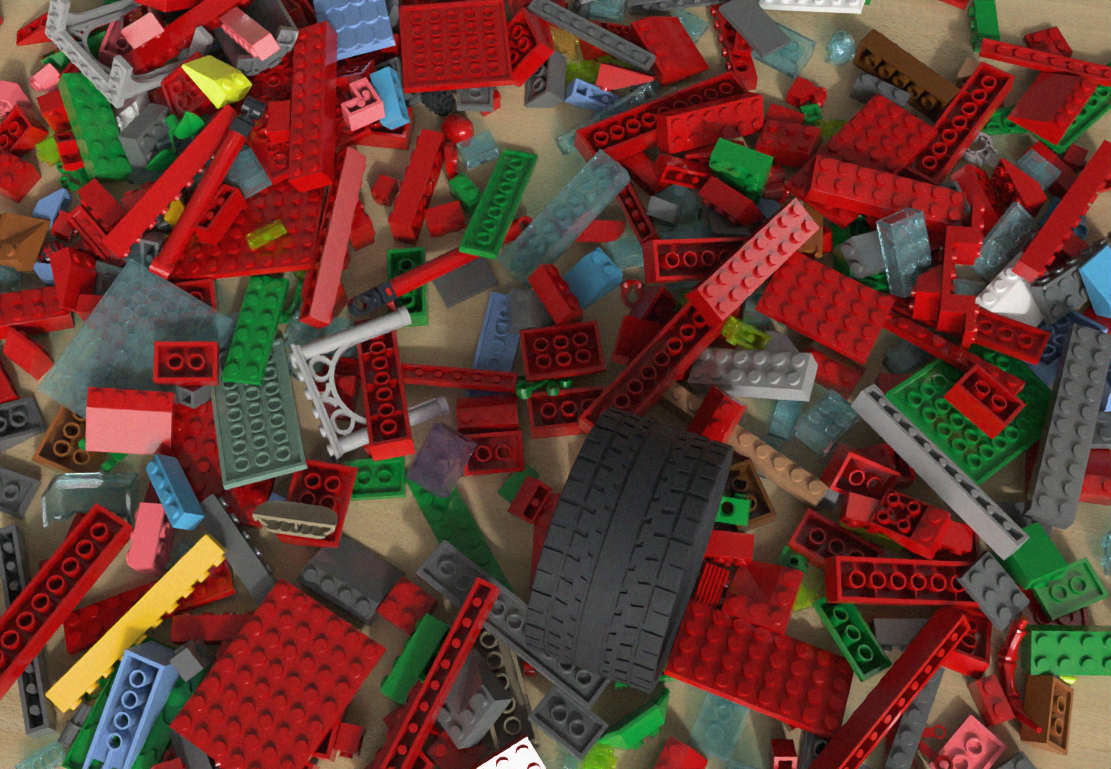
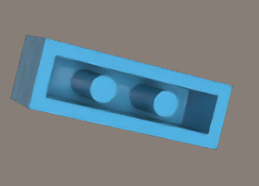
M388 66L370 74V84L383 102L385 117L379 119L381 124L393 130L409 123L410 118L397 71Z

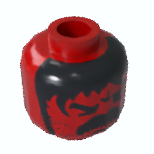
M53 241L42 246L40 249L41 254L38 255L41 263L51 264L49 255L66 248L65 245Z

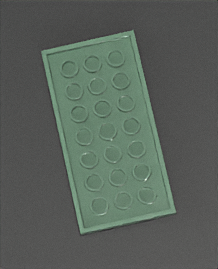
M284 339L274 340L262 386L223 381L222 374L229 351L220 353L219 386H210L222 481L225 490L308 469Z

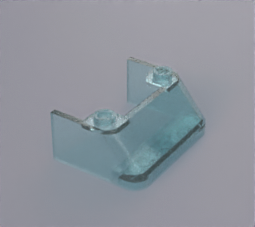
M136 472L60 474L53 477L41 495L43 527L48 528L53 520L58 522L67 521L74 513L89 512L95 503H98L110 512H116V516L127 520V523L132 525L138 509L139 474Z

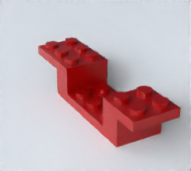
M973 194L968 227L946 225L942 247V294L936 331L961 333V348L969 351L970 344L975 343V334H977L978 330L976 316L979 313V304H975L976 296L954 294L955 285H953V280L955 279L956 272L954 265H974L975 258L980 256V247H982L983 243L981 231H983L984 225L982 214H984L985 203L981 202V194Z

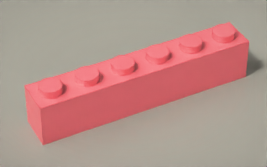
M238 7L233 8L219 18L222 22L220 26L231 39H234L237 44L239 43L242 48H245L248 53H251L254 58L258 57L263 61L280 49L271 33Z

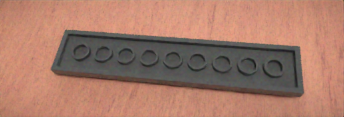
M445 539L416 571L417 575L460 609L477 577L496 585L501 591L483 628L587 710L591 708L611 681V679L604 677L603 674H595L577 667V665H571L550 655L529 649L525 641L528 605Z

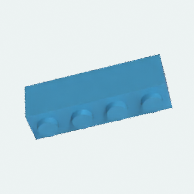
M156 454L145 470L173 528L194 531L205 517V514L177 458Z

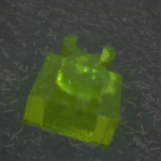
M829 119L828 123L824 120H816L815 126L821 127V135L827 133V138H832L847 123V120Z
M818 583L811 590L808 589L807 585L801 586L793 612L797 613L812 608L814 600L825 597L826 594L819 595L817 593L818 590L823 589V584Z

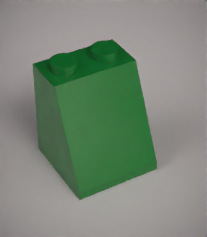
M1039 522L1022 528L1030 538L1005 560L994 551L992 553L1002 568L1024 590L1031 587L1037 589L1050 579L1056 581L1062 578L1068 567L1067 562Z

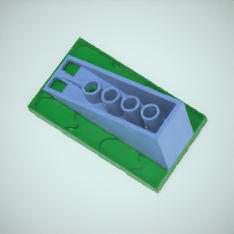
M148 636L140 645L134 644L131 648L126 649L122 661L118 660L115 666L116 669L108 678L61 766L66 769H151L153 765L162 763L164 759L163 754L172 743L169 732L173 731V729L169 726L203 682L211 663L185 682L170 662L176 656L173 652L177 648Z

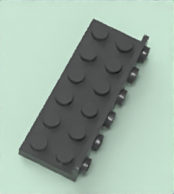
M1111 231L1107 233L1108 236L1093 242L1094 245L1081 250L1079 255L1067 259L1064 265L1052 269L1050 274L1042 276L1041 279L1038 278L1037 282L1030 286L1046 325H1052L1090 299L1078 268L1104 245H1108L1111 249Z

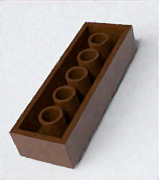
M875 29L871 30L859 43L853 64L863 72L910 93L908 104L934 123L938 121L960 91L954 84Z

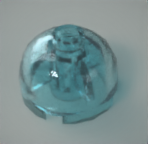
M838 29L839 34L834 33L826 48L828 56L824 55L823 57L825 63L833 66H842L849 60H853L857 52L855 50V39L851 34L842 29Z

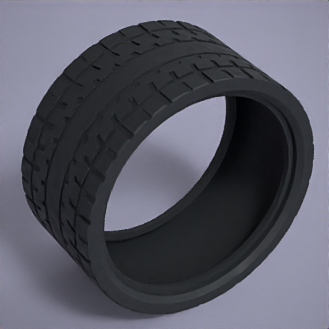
M615 407L606 409L595 422L578 453L559 498L544 541L527 608L525 623L527 647L571 665H577V667L595 674H603L604 677L624 685L630 684L632 688L648 694L652 693L673 647L708 546L727 482L733 456V447L716 440L711 442L710 438L688 431L684 433L682 429L661 422L658 423L655 420L631 414Z

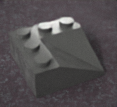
M476 649L469 653L437 717L458 749L476 747L512 700V697Z

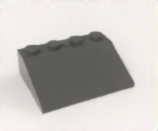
M341 535L338 548L322 547L306 564L296 580L302 587L371 628L379 616L377 609L402 576L404 577L406 573Z

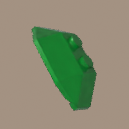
M105 27L90 33L87 37L88 48L96 60L99 58V49L107 32ZM59 48L40 56L43 64L47 65L50 63L53 67L64 70L70 62V59Z
M664 689L608 728L596 742V745L628 751L632 748L633 751H636L645 744L643 742L648 736L654 738L663 731L661 727L665 723L669 689Z

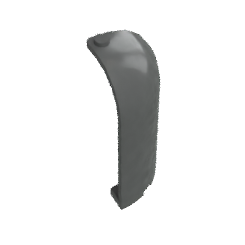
M254 0L248 8L241 10L270 32L280 47L278 51L263 61L258 57L254 58L239 43L237 44L234 39H231L223 31L221 26L213 29L230 66L240 70L244 76L256 75L269 67L270 69L275 67L282 61L281 59L286 53L292 50L297 40L299 30L280 0Z

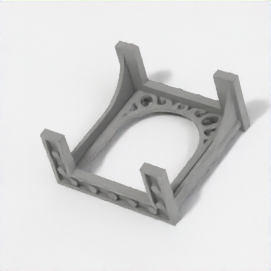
M50 0L45 34L117 109L123 107L126 99L161 86L160 82L196 51L202 53L203 57L208 56L213 42V37L202 26L197 27L191 47L184 49L177 56L180 61L146 74L131 75L133 68L121 55L114 57L111 69L96 60L88 48L87 37L93 29L119 20L121 16L141 4L134 2V0H120L86 12L74 13L69 11L70 2L68 0ZM72 36H73V37H77V38L81 39L82 41H81V42H76V41L72 38Z

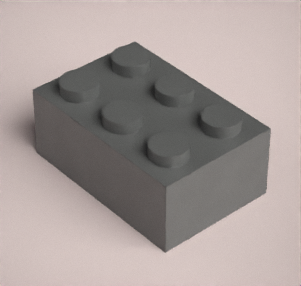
M149 103L118 135L130 165L146 168L159 152L170 147L171 141L168 134L170 129L165 123V119L171 115L168 106Z

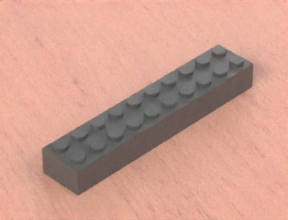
M1076 323L1065 333L1022 516L1063 530L1074 524L1111 358V334Z

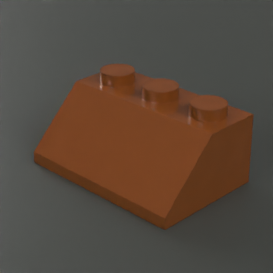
M1028 674L1027 682L1024 685L1025 702L1023 709L1041 727L1042 731L1038 733L1022 723L1019 728L1020 741L1030 747L1067 756L1074 689L1054 676Z

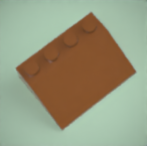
M71 386L31 461L91 484L107 453L83 451L79 448V441L86 437V403L88 393Z

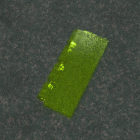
M611 55L597 58V64H595L594 59L580 62L581 67L579 68L577 63L566 65V90L567 86L575 78L589 84L596 83L601 63L605 61L632 69L634 67L616 57L612 60Z

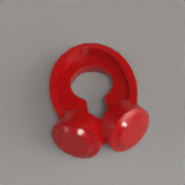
M626 279L620 284L622 288L621 299L625 306L633 308L643 294L645 284L638 279ZM631 285L635 286V292L638 295V299L635 302L627 300V294L630 292Z

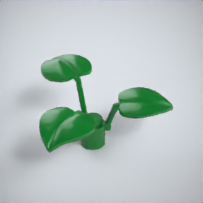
M185 111L182 120L177 114L168 116L165 119V123L170 129L168 134L172 150L165 149L159 152L145 169L148 171L166 170L177 159L173 135L179 139L191 137L194 140L196 137L193 135L199 134L204 129V121L196 114Z

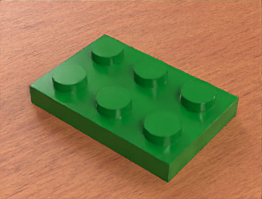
M405 456L374 461L373 458L344 460L345 466L358 468L350 501L406 498Z
M1087 557L1068 564L1064 572L1065 575L1056 581L1050 579L1037 589L1030 588L1049 622L1109 597L1108 592Z

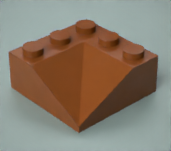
M0 213V273L33 270L50 221L12 213Z

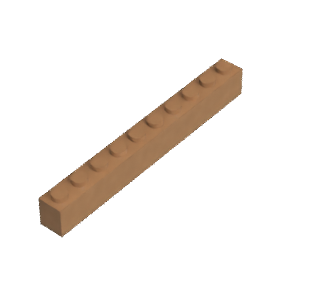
M676 382L657 401L658 404L687 424L691 423L703 402ZM737 424L726 443L733 447V455L741 461L751 459L757 472L815 510L826 496L828 487L821 480Z

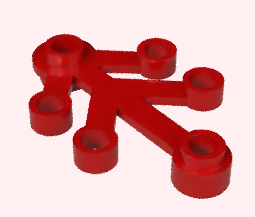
M902 713L885 735L887 743L885 753L887 756H889L888 749L892 747L895 740L894 730L898 731L904 713ZM942 725L924 728L921 738L935 737L939 740L944 739L946 729ZM937 728L943 729L944 734L942 736L935 734ZM920 740L917 749L935 763L936 769H941L939 764L942 761H946L949 764L948 769L954 768V763L949 756L937 754ZM913 759L912 763L915 765V769H918V765L915 759Z

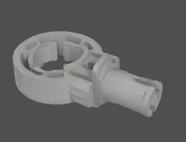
M980 132L973 142H977L980 139V143L984 145V148L976 151H971L968 148L962 157L967 161L976 162L980 166L988 165L995 171L999 163V159L996 157L997 150L993 147L991 137L984 132Z

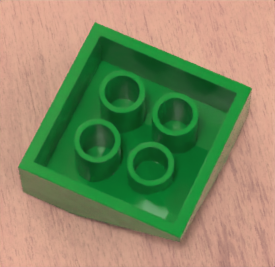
M719 138L710 156L709 167L726 185L759 206L767 188L774 157Z

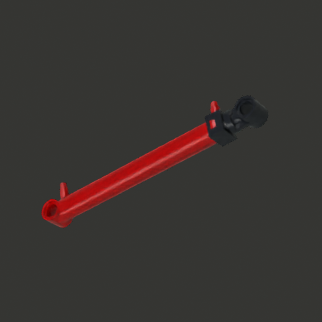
M250 95L247 96L241 108V112L244 114H238L233 120L228 134L162 249L152 261L148 272L166 281L170 278L176 263L195 232L192 228L193 224L217 193L243 145L247 143L255 126L253 120L259 121L266 108L265 103Z
M529 216L514 219L502 247L515 241L521 253L527 252L522 237L533 232L534 221ZM520 223L524 225V230L520 228ZM459 247L352 297L347 304L348 311L352 315L359 316L387 304L389 311L394 312L397 310L394 300L398 299V297L480 258V256L459 252ZM358 300L363 303L362 310H359L356 307V302Z

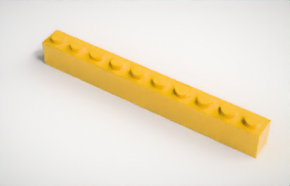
M210 533L205 534L45 695L63 713L70 708L75 710L83 702L81 697L86 692L91 694L100 685L97 681L102 676L107 678L116 669L113 665L118 660L122 661L125 650L131 648L134 644L140 645L148 637L145 633L150 628L155 630L163 622L161 617L166 612L171 614L179 606L177 601L182 596L187 598L195 590L192 586L198 580L203 582L211 574L208 570L213 565L219 566L226 559L224 554L227 550Z

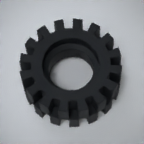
M449 90L424 92L421 96L422 104H425V107L429 108L430 112L433 111L435 115L439 114V116L444 117L448 116L456 100L453 98V94H449Z

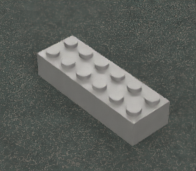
M706 348L693 362L687 383L696 394H707L711 386L715 385L731 396L809 401L818 364L811 353Z

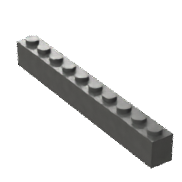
M16 524L0 528V574L6 610L31 581L24 532ZM42 648L17 679L26 735L34 739L57 732L53 703L45 695L50 690L44 650Z

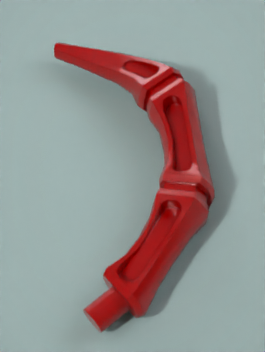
M1022 615L1019 620L1011 622L1008 636L997 654L999 659L996 662L1000 674L1001 688L1015 718L1040 733L1042 731L1041 727L1023 709V702L1019 699L1020 694L1015 687L1014 671L1017 667L1015 662L1018 660V647L1022 638L1027 634L1025 626L1030 621L1027 616Z

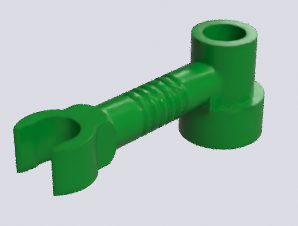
M299 280L288 309L282 310L279 324L282 325L284 323L292 327L295 325L297 316L294 315V312L302 298L300 294L304 283L303 280Z

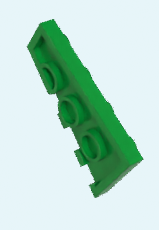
M1017 104L996 110L981 130V132L989 136L1031 133L1007 119Z

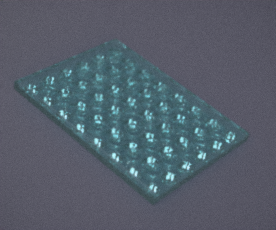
M130 258L36 390L86 419L88 387L171 392L177 396V405L179 402L178 386H157L153 382L154 341L218 342L219 344L232 325L233 320L161 276L148 271V268Z

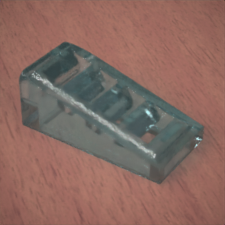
M57 740L15 765V768L37 769L34 764L39 762L42 767L41 769H55L63 763L67 755ZM52 750H55L59 756L57 759H54L50 753ZM44 756H47L50 761L47 765L42 759Z

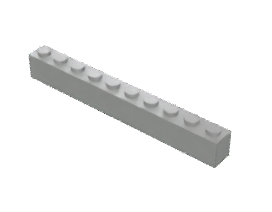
M875 384L860 392L851 407L996 554L1005 560L1030 538L937 445L894 406Z

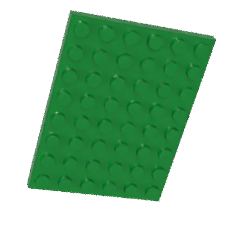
M974 343L970 344L968 352L1025 382L1023 389L1016 397L1025 403L1026 406L993 440L944 398L949 390L966 373L939 358L888 391L885 397L938 446L977 486H980L1040 440L1052 390L1020 359Z

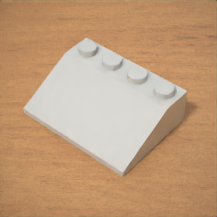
M1020 251L978 295L975 304H979V308L1037 328L1044 319L1030 286L1035 284L1038 278L1031 284L1011 271L1023 255V252ZM1046 271L1043 276H1047L1050 273Z

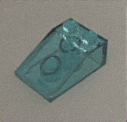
M707 692L686 744L728 763L751 709Z

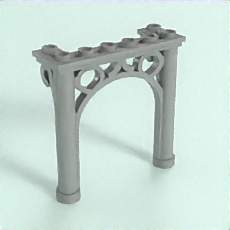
M405 305L397 308L394 312L301 346L290 345L291 352H288L290 361L294 369L298 368L296 373L300 382H305L307 388L303 389L307 400L311 399L314 407H311L315 419H320L322 425L318 426L322 437L327 436L329 444L326 445L327 452L331 460L335 459L336 464L340 463V460L343 459V454L369 444L367 427L352 432L355 421L367 425L366 418L353 413L340 399L334 382L336 364L340 356L348 348L412 324ZM337 350L331 361L324 356L326 353ZM319 361L329 366L327 375L322 377L317 376L313 369V365ZM329 379V383H326V390L323 394L319 395L314 380L322 383ZM441 395L409 408L411 427L441 415L443 417L450 414L445 397ZM324 403L332 404L335 409L337 407L340 408L333 412L331 419L328 417ZM343 414L351 418V424L347 430H340L336 426L335 418L338 415Z

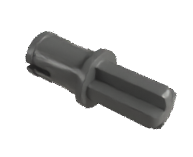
M85 702L80 703L71 720H67L68 724L57 740L58 743H63L62 745L65 747L71 746V743L79 730L82 729V725L93 708L91 705Z

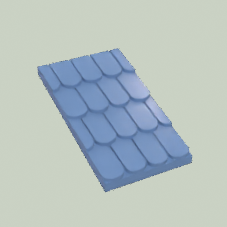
M313 0L317 23L327 20L337 33V60L396 45L385 0Z

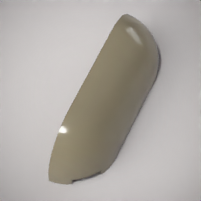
M268 501L259 505L252 514L254 520H258L266 526L265 530L269 532L314 539H324L326 535L334 532L337 526V515L332 509L296 502Z

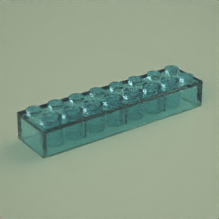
M600 149L497 259L498 263L522 286L530 289L532 286L527 278L540 264H553L631 181L628 171Z

